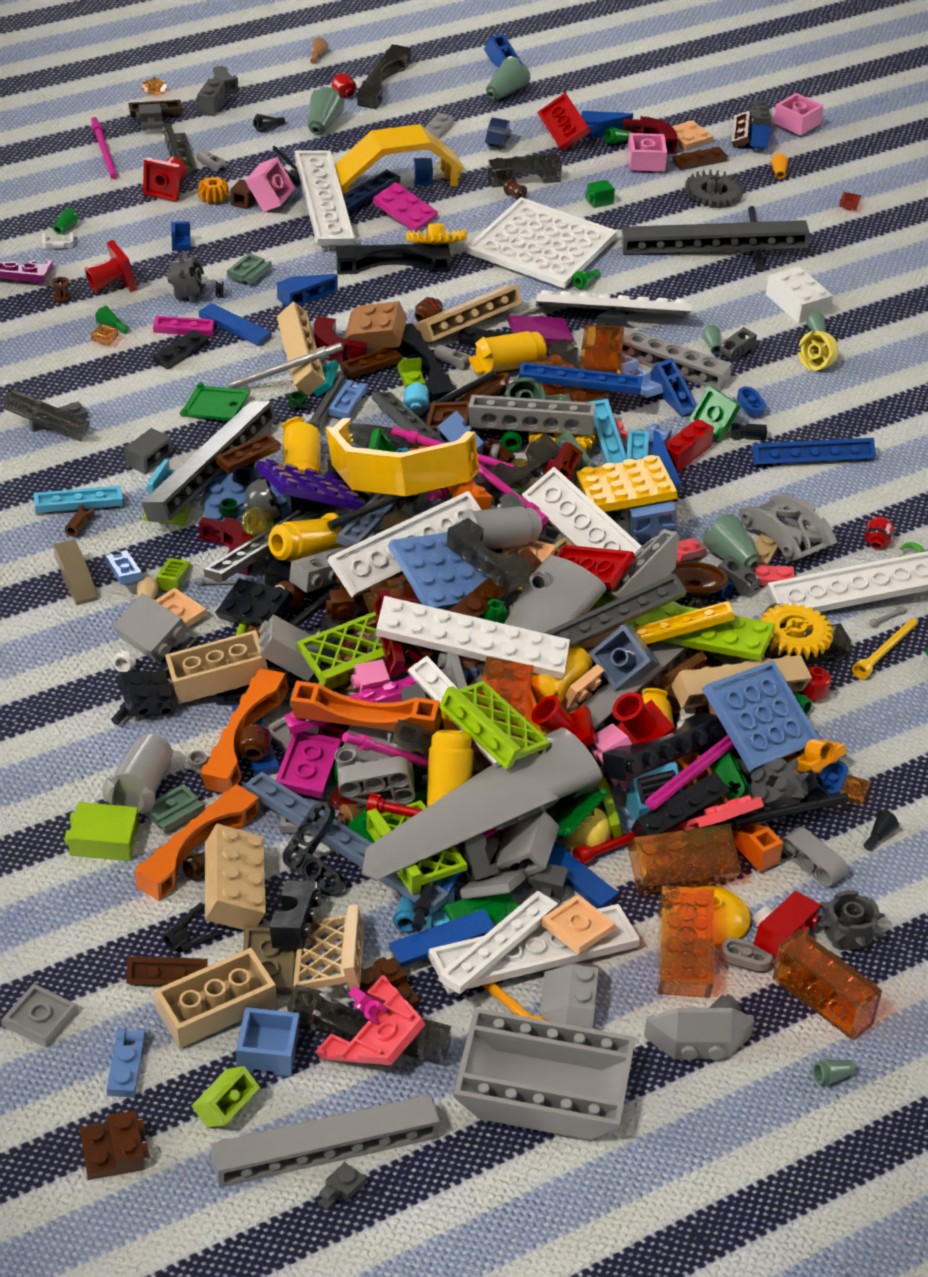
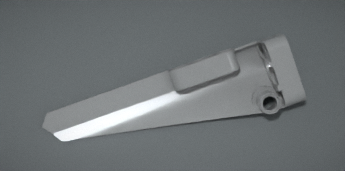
M550 555L524 583L523 590L504 624L544 633L586 614L605 593L606 586L598 577L582 566L567 559ZM533 583L537 584L539 588H536ZM522 670L511 676L526 673L527 677H529L532 672ZM478 672L477 676L473 678L470 685L481 681H486L484 680L481 673Z
M371 634L369 641L375 642L377 636ZM368 647L367 653L372 652L373 648ZM400 672L398 677H389V682L405 679L408 677L407 672ZM352 725L348 727V733L358 736L363 734L372 737L374 741L414 753L413 734ZM344 742L343 747L335 752L334 757L337 763L340 795L367 804L371 793L382 795V798H385L387 802L400 805L409 804L414 801L413 764L405 757H391L372 750L366 752L357 749L356 745Z
M563 727L544 735L550 741L548 748L538 751L539 753H533L516 760L513 767L505 769L502 765L498 768H495L493 765L489 766L365 849L361 874L378 881L493 828L501 830L553 806L560 798L569 794L573 798H577L598 786L602 780L601 770L589 750L574 734ZM529 739V741L538 743L535 739Z

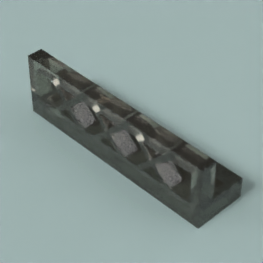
M164 123V139L170 157H177L184 162L185 166L190 167L186 168V175L197 174V167L186 133H174L171 123Z
M14 389L12 391L8 390L6 393L5 410L78 441H82L90 426V421Z

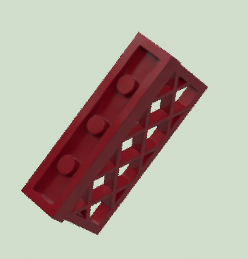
M381 589L374 604L377 622L384 596L421 604V602L416 598L391 596L390 590ZM381 637L389 677H398L400 672H408V669L413 664H406L405 658L407 656L416 663L423 659L413 652L416 649L414 646L409 649L400 641ZM438 651L431 659L438 664V656L443 651Z

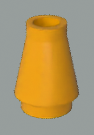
M777 153L772 157L771 165L775 172V177L783 179L786 176L788 158L782 153Z

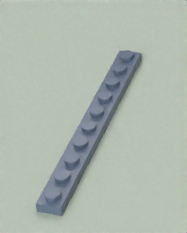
M260 772L245 784V789L259 797L260 802L298 827L313 806V804L263 772ZM321 810L319 814L322 818H325L326 814ZM334 819L321 842L361 868L363 867L365 849L373 844L336 819ZM312 822V825L318 828L320 827V825L316 824V822ZM309 829L306 831L312 836H314L313 829ZM397 873L380 879L414 903L420 899L421 892L411 895ZM436 884L430 898L431 907L429 912L431 914L449 901V892Z

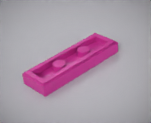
M156 316L153 333L186 335L192 330H196L207 337H212L215 320Z

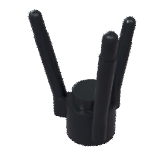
M273 146L272 148L293 168L290 171L285 169L293 185L299 187L301 181L297 166L276 146Z
M202 902L198 903L182 920L162 934L163 941L170 950L176 951L180 948L184 952L191 946L223 934L222 930H218L191 941L187 940L190 934L184 925L203 907Z

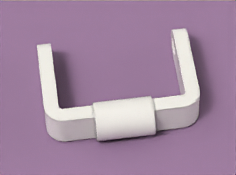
M70 232V241L46 242V234L43 233L44 249H64L74 246L73 232Z

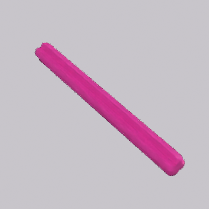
M726 735L645 800V805L650 810L657 809L732 749L734 744L730 737Z

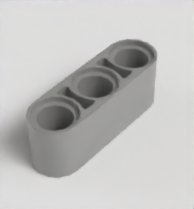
M798 827L781 838L784 842L782 852L821 885L830 887L848 875L849 868L846 861L804 827Z

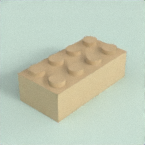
M256 630L166 654L165 657L178 704L250 685L251 678L255 677L259 668L268 670L266 659L259 655L260 645H258L259 638Z
M216 824L205 842V920L244 930V927H257L266 913L264 836Z
M252 948L154 990L156 1010L179 1049L242 1021L245 1007L268 1009L277 1005L276 985Z

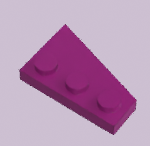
M46 260V264H36V261H28V263L18 265L15 261L0 262V280L12 279L15 282L31 281L35 284L45 282L53 268V260Z

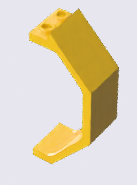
M420 124L372 130L334 164L343 195L348 192L349 186L381 157L389 154L431 150L440 157V170H445L444 176L446 179H450L451 187L458 186V179L461 176L460 170L465 168L451 148Z
M343 418L333 428L326 427L332 466L351 490L410 496L469 482L480 471L475 432L467 431L459 440L398 453L351 447L354 443V439H352L353 434H349L348 428L351 419Z

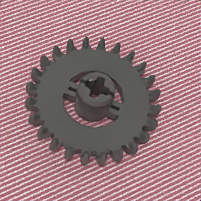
M710 169L709 175L705 174V170H703L702 176L699 175L698 171L696 172V177L692 173L691 178L688 177L685 182V191L692 200H696L698 203L702 202L703 205H715L716 207L721 205L724 207L732 205L742 198L744 186L741 184V180L737 183V177L732 180V174L726 178L725 171L722 176H719V170L713 175ZM705 186H707L706 192L702 190V188ZM722 188L726 190V193L722 194Z

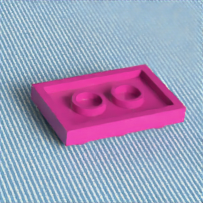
M396 182L376 195L372 202L415 232L435 219L438 214L437 210Z
M306 731L293 734L276 781L294 793L323 798L334 767L335 752L341 747V739Z

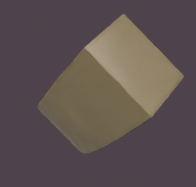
M72 539L53 544L55 560L62 571V579L75 604L80 605L98 600L90 572L76 540Z

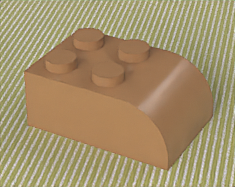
M400 301L362 305L354 308L350 314L344 339L367 343L366 350L400 347L407 321V316Z

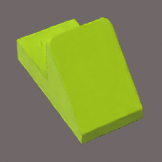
M421 358L403 359L397 364L404 389L413 383H421L425 386V380L421 372Z

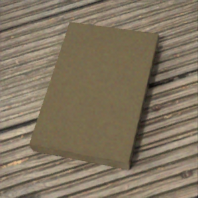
M244 927L243 951L249 948L253 949L275 983L276 994L294 995L293 981L296 949L272 948L269 927Z

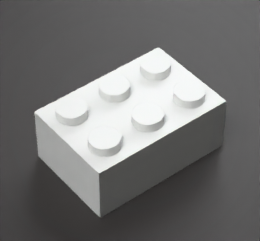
M800 266L769 275L766 295L798 324L806 322L807 316L812 312H820L824 316L830 314L833 295Z

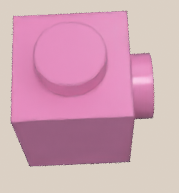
M383 659L355 665L354 674L351 675L352 686L358 690V693L363 689L379 687L390 681Z

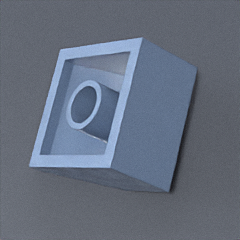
M623 624L588 653L595 664L604 669L603 675L616 691L643 678L660 664L636 630L626 624Z

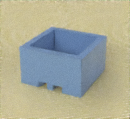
M456 411L437 426V434L449 443L459 440L467 431L472 432V428L469 425H465V420ZM475 433L477 453L480 454L483 452L484 442Z
M672 500L628 508L630 536L641 546L658 536L659 532L663 529L676 532V510Z
M245 1007L236 1048V1067L245 1066L248 1072L251 1073L255 1070H261V1074H267V1071H272L274 1075L291 1077L299 1038V1013Z

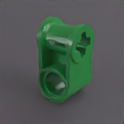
M730 752L710 765L712 773L716 771L730 790L727 797L734 799L749 795L750 786L737 760ZM735 784L741 786L738 788L739 793L733 792V790L736 789Z

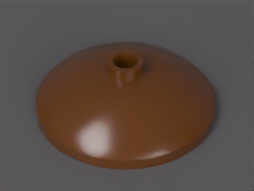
M501 373L496 375L494 379L462 395L456 402L470 401L471 395L500 397L509 384V374Z
M677 562L676 568L671 572L672 575H677L687 590L686 596L691 598L716 593L728 584V574L723 569L707 563Z

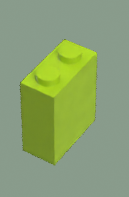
M78 802L76 812H71V829L66 830L65 845H69L70 856L130 861L139 826L138 807Z

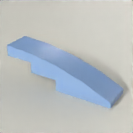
M617 350L600 355L601 360L612 373L643 376L640 395L649 398L663 393V385L652 381L651 373L639 368L638 359Z

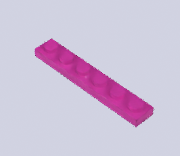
M408 676L402 680L387 682L379 687L363 689L359 693L347 697L378 703L403 701L401 689L417 682L411 676ZM293 711L284 715L290 735L331 723L296 718L293 715Z

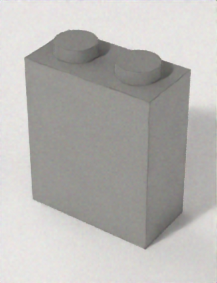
M144 593L134 601L112 626L121 639L157 663L166 654H169L172 647L188 631L181 617Z
M272 615L269 621L265 620L259 629V633H261L258 645H260L259 655L298 677L309 681L314 672L296 644L297 641L312 635ZM312 644L306 646L308 651L318 654L319 646Z
M545 810L506 827L494 860L499 873L524 870L527 877L546 869L560 826Z

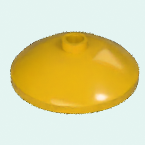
M700 886L686 891L679 897L674 909V920L681 933L691 941L708 947H721L725 939L731 937L742 939L747 934L750 927L751 914L747 904L734 892L718 886Z

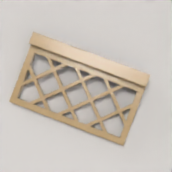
M357 904L348 906L347 914L317 919L315 923H311V930H318L311 934L310 939H306L303 949H297L293 981L295 992L343 983L348 984L349 990L354 985L360 988L364 922L359 905ZM337 925H342L337 930L333 929ZM324 934H329L324 940L320 939ZM337 939L342 940L336 945L332 944ZM312 943L316 944L312 949H306ZM324 949L328 950L322 956L318 954ZM336 954L340 955L335 961L330 960ZM310 959L315 960L309 966L305 965ZM322 965L327 966L322 971H317V969ZM335 970L340 972L338 975L328 976ZM309 975L313 976L310 980L302 981Z

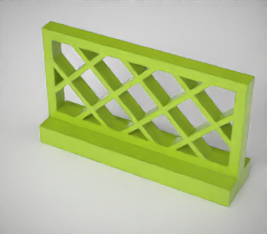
M375 612L297 641V648L318 678L319 684L331 690L351 682V675L354 674L355 665L383 659L387 668L382 644L378 643L380 637L377 636L375 642L362 639L364 632L373 635L376 633L375 628L367 626L368 622L377 620ZM356 629L361 631L360 637L346 634L347 630ZM336 637L341 639L339 646L326 642L327 638ZM343 641L357 643L355 650L342 647ZM311 644L319 646L318 654L308 651L306 646ZM360 645L373 648L372 652L367 654L358 651ZM323 648L336 651L335 657L331 658L321 655ZM339 653L353 656L352 660L347 662L337 658ZM318 662H326L332 664V666L321 671Z
M484 681L461 689H457L455 686L447 688L439 705L440 709L505 769L513 767L516 760L548 748L550 741ZM481 690L487 696L477 694V691ZM477 702L488 704V707L478 705ZM493 706L501 708L503 711L493 709ZM494 717L505 720V723L494 720ZM510 722L517 723L521 727L511 725ZM511 733L522 735V738L511 736ZM527 737L535 739L538 743L527 740Z
M421 800L405 805L422 810L426 808ZM377 809L367 811V831L376 842L412 817L390 812L379 813ZM390 819L399 820L400 822L398 826H396L393 824H389L386 821ZM454 846L433 855L440 857L438 863L424 859L396 872L411 895L421 892V885L467 870V863ZM444 859H449L457 864L449 866L443 864ZM422 866L435 869L434 872L425 875L420 871Z

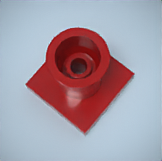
M169 157L165 161L145 158L143 194L177 202L179 200L180 181L187 174L184 162L177 157Z
M114 240L106 243L110 260L84 267L88 282L95 292L118 279L122 281L130 292L137 290L129 258Z
M625 693L613 705V715L621 722L616 727L629 737L632 744L654 740L676 731V728L652 699L645 704L643 697L639 693Z
M551 695L543 698L534 707L531 715L532 721L544 728L547 734L563 727L574 734L585 747L596 741L591 711L585 704L569 714L558 697Z

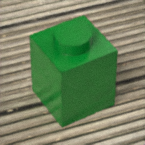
M607 180L588 183L585 198L593 208L612 205L615 188Z

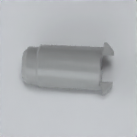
M516 506L478 511L468 509L460 516L462 519V530H468L481 551L525 546L528 543L536 542L542 531L541 518L531 507Z
M155 734L142 735L131 745L113 778H106L102 787L104 799L110 805L114 801L119 806L138 807L137 813L150 812L155 804V792L171 764L172 748L164 738Z

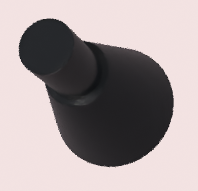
M256 114L253 119V126L259 132L285 123L284 117L274 118L262 114Z
M885 811L878 813L871 835L863 845L866 850L872 851L878 841H881L898 829L899 823L893 813Z

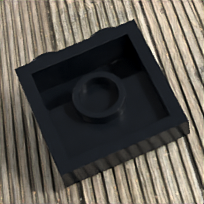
M120 672L118 680L128 715L165 716L174 714L178 700L173 684L168 683L166 672Z

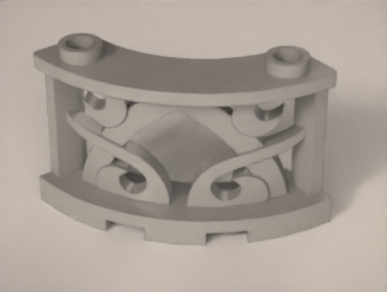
M775 494L769 497L770 501L757 507L739 509L741 521L745 529H756L767 534L778 545L787 562L800 559L808 554L838 543L825 518L821 519L815 513L816 508L804 499L799 500L795 498L793 494ZM784 516L798 522L797 528L784 525L777 517ZM801 540H803L806 547L804 551L800 550ZM810 542H815L816 545L811 547Z

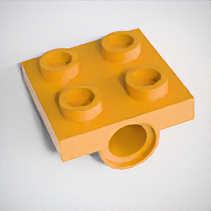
M811 739L807 742L804 751L786 757L783 760L789 763L793 759H797L798 771L807 772L812 769L814 772L819 773L827 765L837 762L838 758L845 755L847 751L845 744L823 739Z

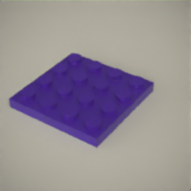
M266 459V462L258 461L256 469L281 494L355 510L363 507L365 504L358 497L357 493L352 492L351 488L344 484V481L337 478L336 474L325 472V475L311 468H306L303 471L299 470V467L286 464V466L278 465V462Z

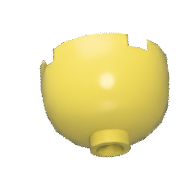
M824 331L807 333L799 344L801 346L799 358L807 369H827L833 365L838 357L839 349L835 338Z
M596 807L569 837L563 836V842L569 849L573 850V848L581 845L592 847L611 840L612 830L608 816L604 811Z

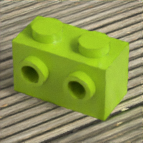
M245 1066L226 1069L191 1107L207 1128L223 1127L231 1122L234 1115L251 1100V1097L260 1087Z

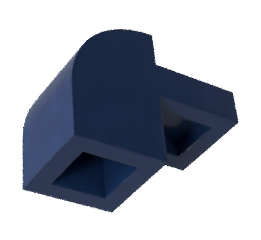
M491 118L485 143L488 146L505 148L506 139L511 136L510 120Z

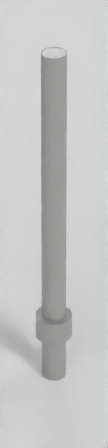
M340 342L329 347L317 348L315 352L227 382L228 388H237L317 359L329 358V355L344 350L343 345Z

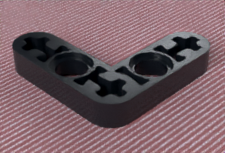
M317 802L311 807L285 848L282 859L289 868L308 881H316V886L322 891L331 895H338L345 888V878L313 855L335 819V810L327 803ZM321 810L326 814L325 818H322L319 814ZM312 822H316V824L320 825V827L318 828L312 825ZM313 829V839L310 842H305V832ZM298 844L306 846V849H302ZM293 853H296L299 857L297 861L292 857ZM317 863L319 871L315 876L311 877L309 875V868L312 864ZM327 876L331 879H334L336 886L332 887L331 884L326 880H323V878Z

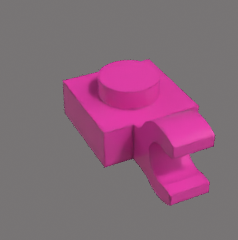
M355 985L348 993L356 1000L353 1005L363 1012L365 1018L373 1024L378 1023L375 1016L380 1010L383 1012L387 1011L383 1004L373 1000Z

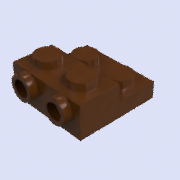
M470 401L431 403L426 424L437 433V426L457 411L465 420V425L468 426Z
M375 587L353 598L346 589L329 590V600H325L326 613L329 616L325 617V619L345 620V623L375 612ZM354 629L347 630L346 634H354Z
M382 957L376 960L373 966L363 969L361 967L359 989L368 995L369 989L384 975L413 1009L420 1007V999L408 984L407 974L395 957L388 960Z
M136 1111L107 1115L108 1122L80 1127L88 1180L145 1170L144 1158H149L147 1140L141 1141L140 1135H145L143 1118H137Z

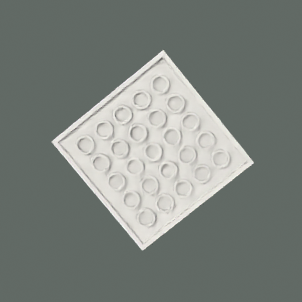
M520 197L466 246V253L489 261L492 264H498L509 270H514L523 275L553 284L556 287L565 288L572 282V276L575 272L583 271L617 237V230Z

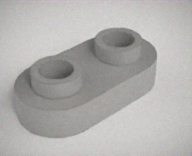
M731 937L725 939L721 945L720 955L727 963L754 971H765L771 966L773 955L755 946L753 942Z

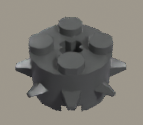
M183 251L182 257L178 255L179 260L169 263L170 272H167V280L169 284L173 285L176 299L189 298L191 303L194 304L195 297L206 292V283H202V274L205 273L200 260L195 258V256L188 257L186 251Z
M776 758L753 771L751 774V792L753 797H761L764 805L762 811L797 804L808 794V783L805 778L809 773L800 774L797 771V759L787 763L781 758Z
M845 890L836 893L834 899L830 902H820L822 905L821 909L825 912L826 916L825 919L817 922V924L824 926V932L828 939L833 942L834 948L845 950L869 947L873 937H883L884 932L877 923L879 919L885 917V914L879 913L878 905L871 897L869 900L867 896H859L858 891Z

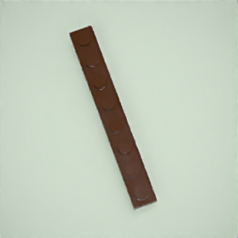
M525 547L449 611L479 618L486 612L488 602L491 599L500 600L533 573L542 562L528 547ZM413 645L423 657L428 656L431 658L439 651Z

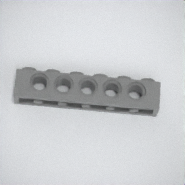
M624 327L614 338L613 351L617 350L638 359L639 364L653 368L656 363L673 358L683 379L708 387V385L713 386L719 391L730 380L732 363L627 327Z
M471 395L469 426L479 429L490 428L559 434L569 430L571 434L593 436L596 403Z
M338 547L291 561L289 582L306 593L335 584L337 575L327 560L331 555L342 551L345 547Z

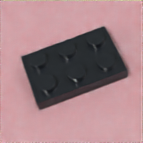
M238 579L215 613L218 618L260 628L265 620L269 621L272 615L280 617L294 596L289 590Z

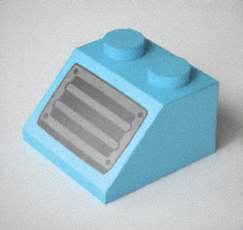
M675 761L629 780L625 807L634 822L638 817L650 811L649 807L645 805V800L679 773ZM680 789V790H679L677 793H675L672 797H674L675 795L679 794V793L682 792L683 790Z

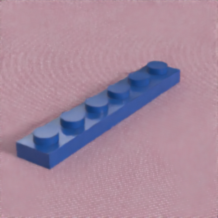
M521 362L519 378H533L536 382L547 385L554 384L586 388L588 390H604L630 395L641 394L643 376Z
M874 438L752 444L753 465L876 458Z

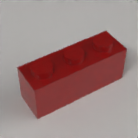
M697 418L665 443L677 473L711 447L714 426Z
M795 890L759 924L753 944L781 959L787 952L791 953L799 940L803 941L811 928L816 929L818 926L817 922L821 920L819 912L822 905Z

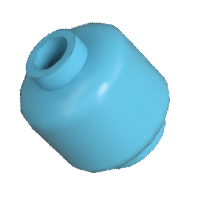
M413 383L407 386L404 391L403 403L409 409L416 406L425 407L430 404L429 389L421 383Z

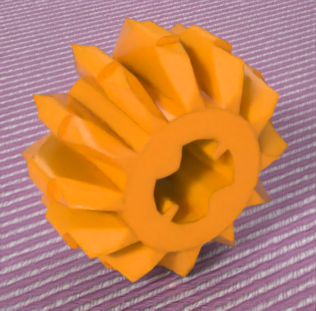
M211 176V178L205 177L204 180H200L198 194L201 201L207 202V204H215L227 200L229 186L225 179Z

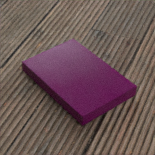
M509 315L507 321L512 333L538 332L545 339L546 345H573L574 339L564 318Z

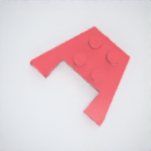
M747 795L731 799L721 805L704 809V815L685 820L673 829L669 836L682 831L685 832L722 822L764 806L761 797Z
M382 975L367 992L373 1000L379 1001L387 1008L386 1012L380 1010L376 1014L375 1019L378 1020V1023L373 1024L368 1021L351 1042L330 1034L315 1052L322 1060L392 1065L426 1024L413 1007L400 995L398 990Z

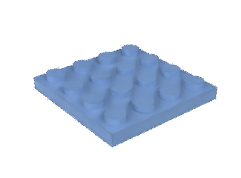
M222 471L205 487V518L223 522L226 517L218 511L220 502L225 498H233L237 501L240 511L234 517H231L232 519L240 523L256 520L252 512H246L243 501L246 500L245 492L250 484L233 482V472L228 474L226 471ZM258 471L255 480L264 476ZM271 484L270 488L275 493L282 513L281 517L273 520L275 525L292 514L291 496L281 494Z
M468 530L390 540L388 545L421 604L449 611L495 573ZM508 593L500 601L506 602L509 596Z
M774 660L709 683L702 688L749 772L754 771L756 768H761L767 762L773 761L776 758L784 759L804 751L807 742L811 739L820 740Z

